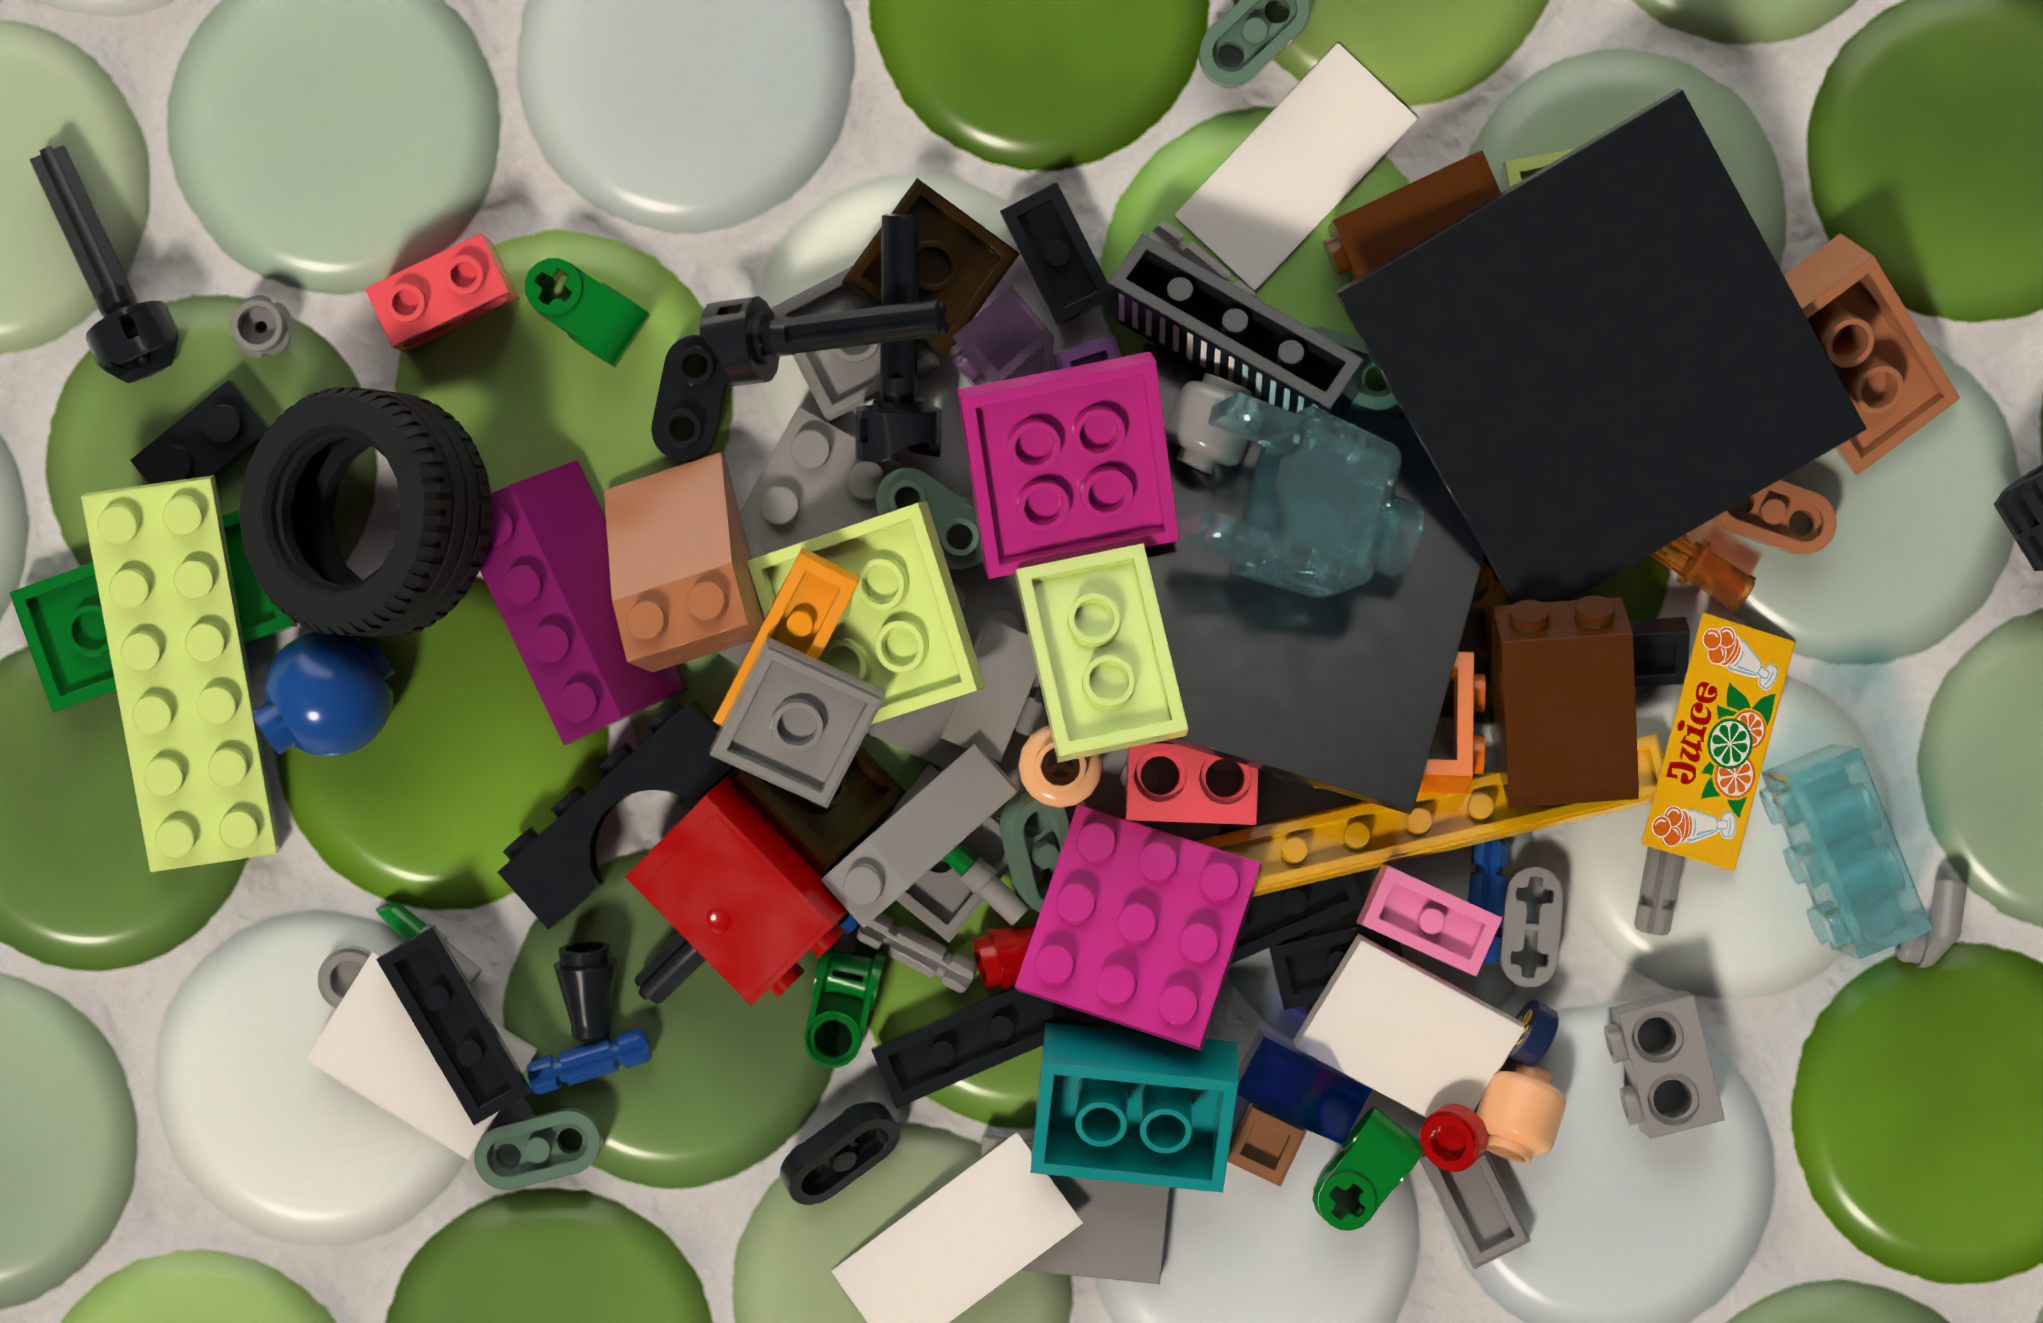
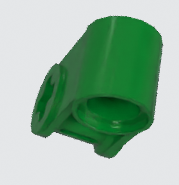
M547 258L537 262L529 270L525 279V294L533 308L542 317L568 333V337L614 368H616L650 317L646 310L605 283H599L571 263L560 258ZM562 275L567 276L565 286L571 293L570 297L565 302L555 298L549 305L545 304L547 294L540 287L542 282L546 278L556 282Z
M833 944L819 958L811 991L813 999L804 1033V1046L807 1054L816 1064L825 1068H839L849 1064L859 1053L864 1041L870 1011L874 1010L886 954L877 952L871 958L837 950ZM834 970L862 976L863 980L836 975ZM838 1020L850 1029L852 1044L845 1053L830 1055L819 1047L816 1040L817 1030L823 1022Z
M1373 1106L1354 1126L1343 1142L1339 1153L1318 1178L1313 1188L1312 1197L1317 1213L1329 1225L1339 1230L1352 1231L1363 1227L1371 1220L1391 1191L1407 1177L1424 1152L1420 1140L1376 1106ZM1355 1184L1356 1187L1352 1192V1196L1358 1202L1356 1208L1352 1212L1341 1208L1333 1214L1332 1211L1335 1208L1336 1202L1329 1196L1331 1191L1336 1186L1347 1190Z

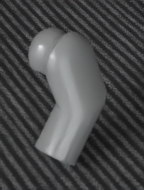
M1952 880L1935 881L1930 921L1921 932L1913 928H1907L1899 933L1897 937L1895 954L1901 962H1912L1916 968L1933 966L1958 940L1962 929L1967 889L1965 884Z

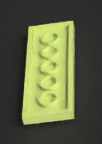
M215 475L84 494L81 496L150 872L277 854L280 850V842L260 729L252 715V711L256 709Z

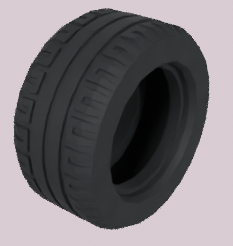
M334 387L333 389L327 388L320 392L309 394L306 398L303 397L297 401L295 405H291L283 414H280L260 439L248 463L241 490L240 529L244 551L256 580L273 605H276L278 610L287 615L292 621L299 623L302 627L311 628L318 633L346 636L398 637L422 631L425 627L429 628L437 620L447 616L448 612L452 611L458 602L466 596L485 560L492 533L493 501L488 474L476 444L473 443L471 436L464 431L460 422L455 421L454 416L445 412L439 405L410 394L358 387ZM370 446H373L386 457L397 479L401 513L395 544L381 567L362 580L347 567L337 547L333 512L339 482L351 461Z

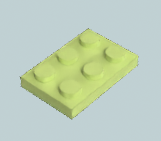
M1144 543L1016 569L1015 579L1058 763L1187 735V721Z

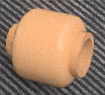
M1045 725L1031 734L1021 749L1018 764L1021 782L1030 796L1044 805L1057 808L1077 805L1091 796L1100 782L1103 768L1101 754L1073 759V767L1067 765L1064 761L1059 763L1057 761L1048 767V759L1055 753L1050 726ZM1060 768L1068 772L1065 776H1055L1052 773Z
M1517 1063L1514 1072L1500 1071L1493 1075L1483 1092L1476 1113L1482 1119L1487 1130L1488 1145L1486 1150L1500 1157L1520 1163H1531L1533 1156L1545 1155L1552 1150L1566 1109V1098L1557 1088L1550 1085L1553 1078L1551 1073L1533 1065L1528 1067Z

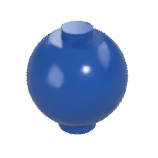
M316 631L309 632L289 642L275 656L265 678V703L253 710L252 715L266 739L279 755L293 746L318 757L348 755L369 744L377 737L387 723L394 699V691L387 679L395 675L396 670L376 641L366 647L358 636L325 634Z

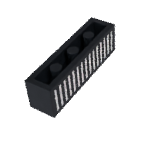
M1143 233L1108 281L1109 318L1205 373L1223 378L1250 390L1253 393L1251 399L1324 441H1327L1360 392L1364 364L1363 357Z

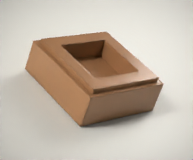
M1249 1100L1231 1136L1227 1162L1281 1187L1308 1129L1294 1120Z

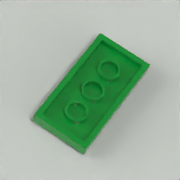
M240 509L222 515L244 644L246 645L296 627L297 623L279 611L276 605H273L254 576L244 551L240 529ZM93 562L9 592L52 712H61L117 691Z

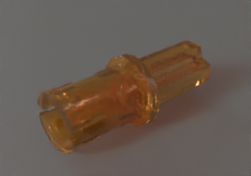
M1685 534L1649 555L1677 573V582L1682 585L1690 582L1727 606V609L1732 612L1739 609L1745 602L1756 583L1754 582L1756 577L1747 574L1710 550L1712 545L1707 539L1697 542Z

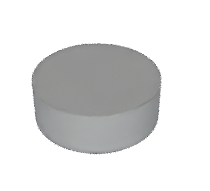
M348 946L333 952L324 960L318 973V987L322 997L332 1007L337 1009L371 955L370 951L362 947Z

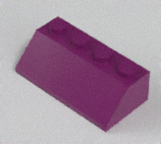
M572 461L491 493L493 501L492 533L480 571L563 745L574 744L686 690L687 686L676 665L656 672H650L627 663L612 603L606 517L579 461Z

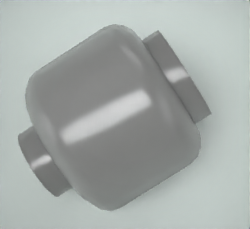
M1208 373L1204 374L1202 382L1189 381L1185 383L1179 392L1165 426L1166 438L1172 444L1181 448L1176 460L1209 474L1213 473L1217 463L1225 466L1239 464L1244 458L1260 418L1259 410L1253 403L1249 402L1253 393L1242 386Z

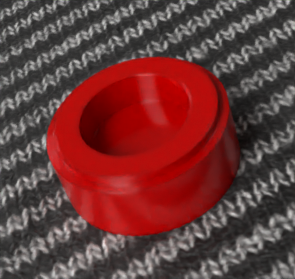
M1447 1104L1437 1109L1423 1122L1420 1130V1143L1425 1155L1435 1166L1448 1172H1461L1468 1169L1484 1155L1488 1145V1134L1482 1119L1472 1109L1460 1104Z

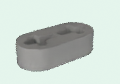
M1535 865L1522 866L1514 870L1506 879L1503 925L1499 927L1501 948L1498 966L1503 975L1516 985L1526 988L1539 987L1548 982L1556 972L1559 960L1564 900L1563 888L1558 878L1549 870ZM1537 876L1539 886L1549 890L1550 896L1548 901L1537 903L1535 922H1526L1527 903L1516 899L1517 888L1528 887L1530 877ZM1526 930L1534 931V950L1544 954L1543 964L1533 965L1530 975H1522L1521 966L1511 962L1512 951L1519 952L1524 948Z

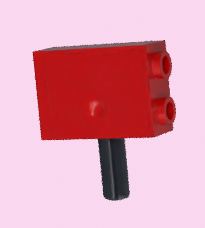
M729 776L707 793L625 876L679 932L636 975L634 982L639 988V995L644 1000L650 999L656 1004L664 1002L705 961L750 1006L768 989L778 998L805 972L797 963L800 958L809 950L820 958L846 932L838 921L848 910L821 881L825 874L819 875L730 784L732 779Z

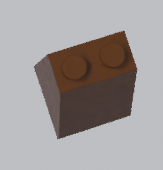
M1483 150L1332 220L1328 226L1331 238L1324 240L1323 244L1335 273L1339 276L1347 272L1350 281L1500 194L1501 192Z
M1592 595L1571 601L1540 602L1536 600H1522L1511 605L1492 606L1490 734L1508 808L1639 798L1633 632L1622 597L1606 598Z

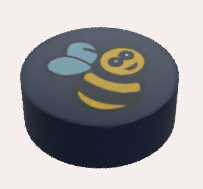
M1535 999L1529 1001L1515 1017L1522 1022L1525 1030L1508 1056L1512 1060L1528 1067L1536 1064L1548 1051L1559 1024L1557 1011Z

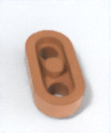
M1778 480L1749 497V508L1744 514H1737L1730 508L1713 518V521L1727 532L1794 555L1812 554L1822 550L1832 540L1837 526L1834 508L1824 496L1782 480ZM1796 511L1803 512L1809 519V529L1803 535L1795 534L1789 525L1790 517Z

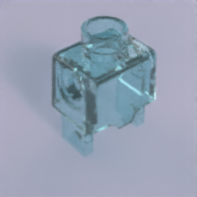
M1241 392L1212 406L1208 421L1209 425L1262 445L1243 521L1210 509L1183 521L1178 540L1233 560L1231 571L1234 575L1318 599L1328 598L1367 584L1373 578L1375 572L1388 577H1396L1404 571L1418 548L1423 531L1424 515L1423 509L1419 504L1394 495L1402 463V454L1397 446L1315 406H1309L1293 413Z

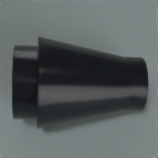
M586 941L560 947L559 961L553 966L570 1019L572 1037L576 1039H596L609 1035V1017L617 967V959L611 957L610 945L605 942Z

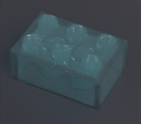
M1831 744L1761 772L1767 786L1759 790L1762 805L1770 822L1774 826L1780 823L1783 826L1791 846L1783 849V856L1797 885L1805 883L1814 904L1813 907L1806 910L1812 930L1821 944L1829 942L1831 949L1857 959H1862L1933 930L1860 747Z

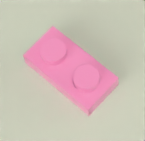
M1382 864L1356 923L1477 977L1502 917L1388 865Z

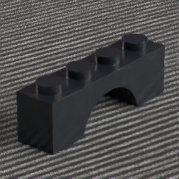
M675 700L671 702L646 725L653 735L635 751L628 743L621 746L598 767L605 775L599 783L588 792L580 785L575 787L552 807L551 811L558 818L540 835L530 827L503 851L510 861L497 873L548 930L558 925L604 884L597 861V841L603 822L619 802L631 794L647 790L666 791L695 802L735 768V766L710 755V747L720 727L713 722L712 718L697 701H691L683 708Z

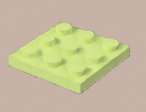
M927 501L915 503L747 561L764 618L769 612L802 547L860 576L859 583L819 660L884 690L885 698L871 724L986 688Z

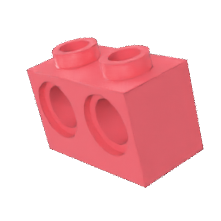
M482 233L364 288L391 346L404 353L519 300V296L493 242Z
M1167 741L1127 748L1125 819L1135 821L1256 825L1258 769L1237 763L1242 774V780L1238 789L1232 794L1220 796L1209 790L1206 784V773L1212 763L1224 758ZM1157 756L1171 759L1176 765L1178 772L1175 785L1164 793L1148 791L1141 781L1142 767L1149 759Z

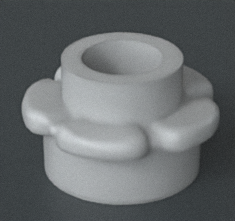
M256 295L247 298L233 312L230 318V334L238 342V349L249 357L262 358L264 354L275 356L281 353L290 342L288 329L292 326L291 314L282 303L277 302L274 304L267 296ZM260 321H264L267 324V330L264 333H258L256 330V325Z

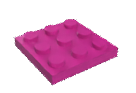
M1151 352L957 389L984 569L989 579L1015 574L1016 569L1107 550L1144 543L1146 548L1179 541L1157 365Z
M1077 804L1014 987L1017 991L1201 1051L1263 868L1261 862Z

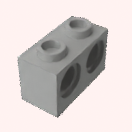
M1682 989L1609 1008L1613 1024L1604 1026V1034L1613 1063L1623 1062L1629 1086L1620 1088L1619 1092L1624 1114L1629 1125L1638 1124L1640 1131L1652 1139L1725 1120L1693 994ZM1650 1018H1663L1668 1029L1665 1042L1657 1049L1643 1050L1638 1042V1031L1641 1025ZM1667 1080H1678L1683 1088V1098L1680 1104L1668 1112L1657 1111L1653 1101L1657 1087Z

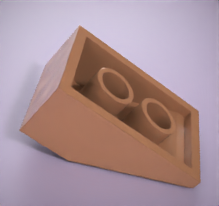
M1839 233L1784 275L1867 428L1865 431L1835 447L1836 451L1856 475L1860 474L1960 399V396L1871 253Z
M719 452L604 490L611 596L627 663L650 672H656L754 641L765 618L747 565V561L752 558L725 454Z

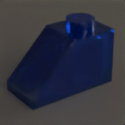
M1260 1028L1238 1068L1237 1095L1296 1126L1342 1145L1372 1091V1088Z

